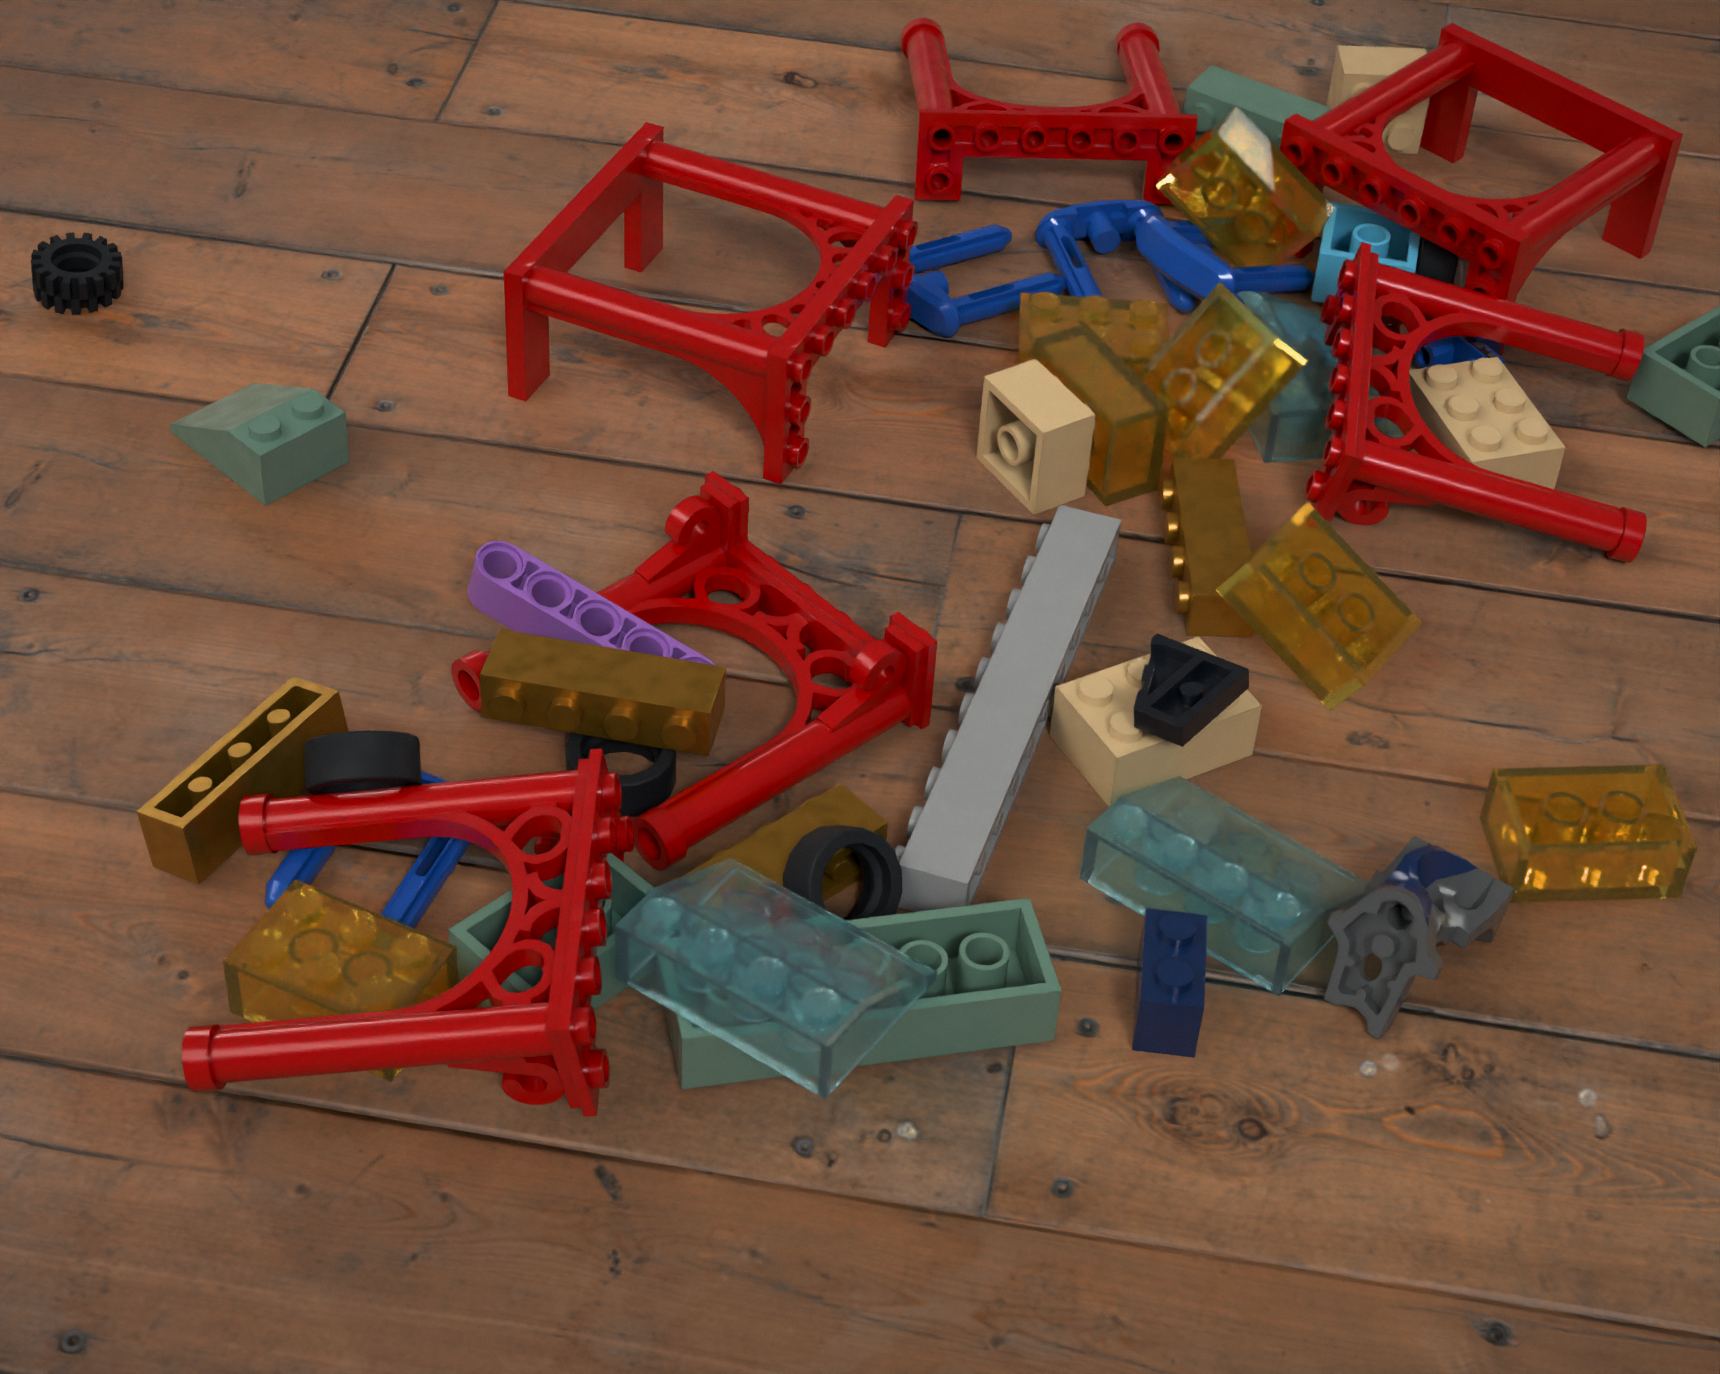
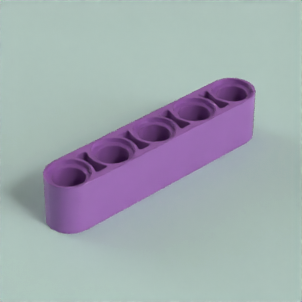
M491 541L481 546L476 553L467 587L468 598L471 604L479 611L515 632L716 665L707 657L511 543Z

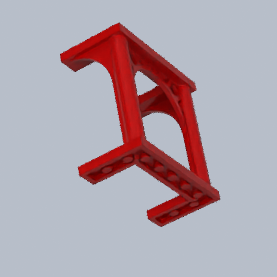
M1451 23L1441 29L1436 49L1313 121L1297 113L1284 120L1264 239L1300 259L1311 253L1325 185L1469 261L1470 264L1464 288L1515 302L1517 294L1526 279L1548 250L1567 232L1610 203L1611 206L1602 240L1639 259L1649 254L1683 134ZM1478 91L1604 152V154L1554 187L1541 193L1512 199H1485L1448 192L1401 168L1385 150L1382 133L1393 119L1430 97L1420 147L1451 163H1455L1464 157ZM1501 344L1499 356H1502L1505 344Z
M646 122L504 270L508 396L526 402L549 377V317L684 359L706 371L721 382L739 400L756 425L763 442V479L782 485L795 467L800 468L803 465L808 454L809 439L804 437L805 422L811 409V398L806 396L807 380L810 377L812 368L821 356L826 357L829 354L834 339L840 331L851 326L858 308L863 302L868 303L870 301L868 343L886 348L898 331L903 332L908 325L911 316V304L906 303L907 290L911 285L915 269L914 264L909 262L910 249L915 242L918 229L917 222L912 221L914 200L895 195L886 207H882L664 143V127ZM663 182L759 210L783 219L794 225L811 240L820 257V268L817 275L798 295L766 309L733 314H712L681 309L568 274L567 272L624 211V268L642 273L663 249ZM839 241L845 248L835 247L831 244ZM795 313H800L797 317L793 315ZM768 323H777L786 327L787 330L781 337H776L768 334L762 327Z

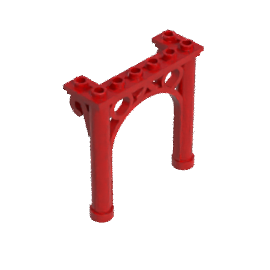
M917 18L910 21L902 30V51L909 60L919 113L914 189L915 200H961L963 157L1146 161L1142 200L1154 204H1189L1198 117L1196 114H1182L1159 55L1160 44L1158 38L1150 26L1144 23L1128 24L1119 31L1115 39V50L1130 92L1121 98L1109 102L1076 107L1019 105L992 100L971 93L954 81L943 31L935 21L929 18Z
M1361 242L1353 261L1349 259L1344 261L1337 280V288L1339 289L1336 295H1327L1320 314V323L1326 324L1324 345L1332 347L1331 356L1338 358L1329 380L1328 392L1334 393L1335 396L1330 404L1325 421V428L1332 430V433L1324 449L1322 457L1323 466L1320 471L1312 470L1304 492V499L1311 501L1309 523L1319 525L1322 519L1331 521L1338 510L1340 516L1350 523L1372 525L1387 517L1389 502L1431 506L1434 503H1438L1605 551L1606 556L1626 563L1632 562L1637 556L1645 537L1647 527L1645 513L1626 507H1614L1480 468L1459 457L1440 442L1424 423L1411 394L1409 371L1413 356L1427 344L1445 337L1473 336L1600 371L1608 377L1628 382L1639 367L1644 351V335L1623 328L1618 332L1384 265L1378 263L1379 254L1371 252V244ZM1400 324L1405 325L1409 332L1408 334H1400ZM1372 348H1377L1387 354L1374 356L1372 355ZM1370 385L1377 390L1380 396L1373 397L1368 401ZM1380 417L1392 421L1398 426L1404 437L1392 438L1384 435L1375 426L1374 418Z
M715 471L705 475V484L700 486V496H690L682 500L671 511L665 524V533L672 539L640 564L633 574L596 593L650 625L663 623L695 624L719 629L746 640L765 652L784 671L795 691L797 707L791 721L777 736L632 820L634 844L638 852L651 867L659 871H663L684 859L687 849L897 724L903 722L908 727L916 725L921 730L930 725L937 640L931 637L925 629L918 627L900 612L890 616L889 626L885 628L884 639L877 640L853 622L846 613L839 611L818 595L810 585L801 582L779 565L775 558L765 554L748 541L749 497ZM717 590H727L738 594L745 601L738 604H725L709 601L708 595ZM693 591V598H681ZM804 645H806L809 649L813 651L812 653H809L806 658V648L804 647ZM491 648L484 652L474 650L455 660L451 667L453 681L459 694L476 711H482L480 673ZM823 673H832L843 677L851 686L844 689H833L812 683V679ZM812 709L823 711L817 716L816 720L811 722Z
M602 748L590 749L589 758L579 759L577 770L275 798L272 793L243 796L239 807V831L243 847L248 855L274 854L282 850L422 837L456 838L474 843L486 849L505 866L512 878V905L506 926L498 942L484 961L457 985L428 1001L402 1009L382 1012L232 1025L190 1026L185 1032L182 1044L183 1072L190 1090L193 1092L222 1090L227 1083L447 1064L450 1068L503 1073L502 1089L509 1097L520 1103L528 1105L550 1104L560 1099L565 1093L570 1109L581 1108L584 1117L597 1116L600 1088H608L610 1082V1065L607 1051L605 1048L597 1049L595 1044L597 1033L594 1009L591 1006L592 995H600L602 989L601 966L596 956L597 947L605 946L607 942V923L602 908V900L610 899L612 896V876L609 863L607 862V855L613 854L624 863L625 852H632L634 848V831L631 817L629 815L621 816L620 813L622 805L620 778L617 772L609 773ZM535 837L534 852L536 855L522 852L525 845ZM564 873L563 889H553L542 882L556 878ZM558 926L554 951L549 944L539 939L546 932ZM528 966L542 968L543 975L536 986L527 991L519 993L508 992L500 986L513 972L520 968ZM486 999H489L490 1003L493 1006L486 1008H475Z

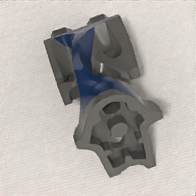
M1414 836L1384 871H1376L1364 889L1363 895L1366 897L1350 909L1336 910L1331 913L1327 923L1337 939L1338 953L1324 999L1335 1006L1355 1007L1366 1018L1368 1033L1380 1039L1392 1026L1415 977L1418 975L1433 981L1438 979L1442 970L1443 960L1436 951V947L1447 945L1450 941L1462 948H1465L1473 940L1491 943L1516 888L1489 875L1453 852L1437 845H1431ZM1371 953H1374L1382 960L1381 972L1375 979L1368 978L1364 972V962Z

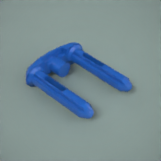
M1107 200L1076 204L1047 214L1037 226L1035 232L1036 242L1040 247L1048 249L1056 269L1066 281V288L1079 315L1090 323L1097 324L1104 319L1106 302L1076 241L1091 240L1095 250L1099 253L1112 252L1119 246L1120 241H1135L1138 228L1147 215L1157 214L1164 217L1160 208L1154 203L1144 200ZM1150 264L1170 305L1182 313L1191 312L1196 306L1197 297L1170 281Z
M1153 214L1147 215L1142 220L1136 234L1137 247L1142 257L1170 281L1198 299L1212 305L1224 304L1232 296L1299 293L1307 290L1314 283L1315 279L1314 273L1302 264L1231 268L1225 261L1216 256L1211 248L1237 247L1244 244L1250 238L1251 231L1249 226L1239 219L1168 221L1160 215Z
M993 224L912 246L909 262L914 264L915 269L911 285L907 290L906 303L911 304V318L937 336L945 338L952 337L958 333L959 326L1053 300L1065 290L1066 281L1061 275L1047 272L952 299L948 295V280L942 271L936 270L916 275L921 272L1003 250L1011 242L1012 233L1007 227Z
M421 770V784L451 782ZM450 837L430 838L375 921L374 941L382 950H392L409 939L448 877L454 872L455 866L471 842ZM338 845L290 850L266 884L264 902L268 910L274 913H281L298 904Z

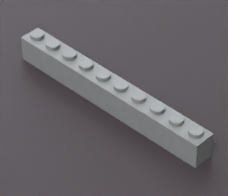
M1059 505L1052 523L1042 524L1036 542L1035 553L1037 556L1028 555L1024 564L1021 577V586L1023 588L1022 590L1013 588L1006 610V620L1008 621L1007 623L998 622L994 630L990 647L992 657H982L975 677L974 688L977 690L975 694L967 692L963 698L958 717L960 728L959 730L950 729L946 736L941 761L944 764L942 768L933 766L930 771L924 793L926 804L924 807L916 805L912 811L907 828V839L909 842L906 847L897 845L895 849L902 869L903 892L898 908L918 912L973 904L1051 717L1055 688L1066 681L1116 561L1121 519Z

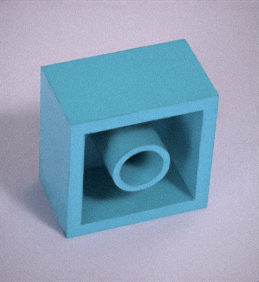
M1329 201L1311 301L1324 303L1328 294L1336 295L1339 289L1337 288V280L1341 267L1346 259L1353 261L1361 242L1371 244V252L1379 254L1378 263L1415 273L1420 236L1366 207Z

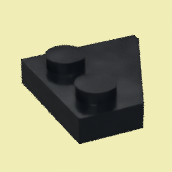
M1154 635L1150 643L1151 656L1149 664H1145L1141 678L1142 689L1137 693L1133 708L1134 727L1183 747L1249 688V669L1163 635Z

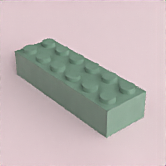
M1030 898L661 943V997L681 1090L1054 1041L1062 990Z

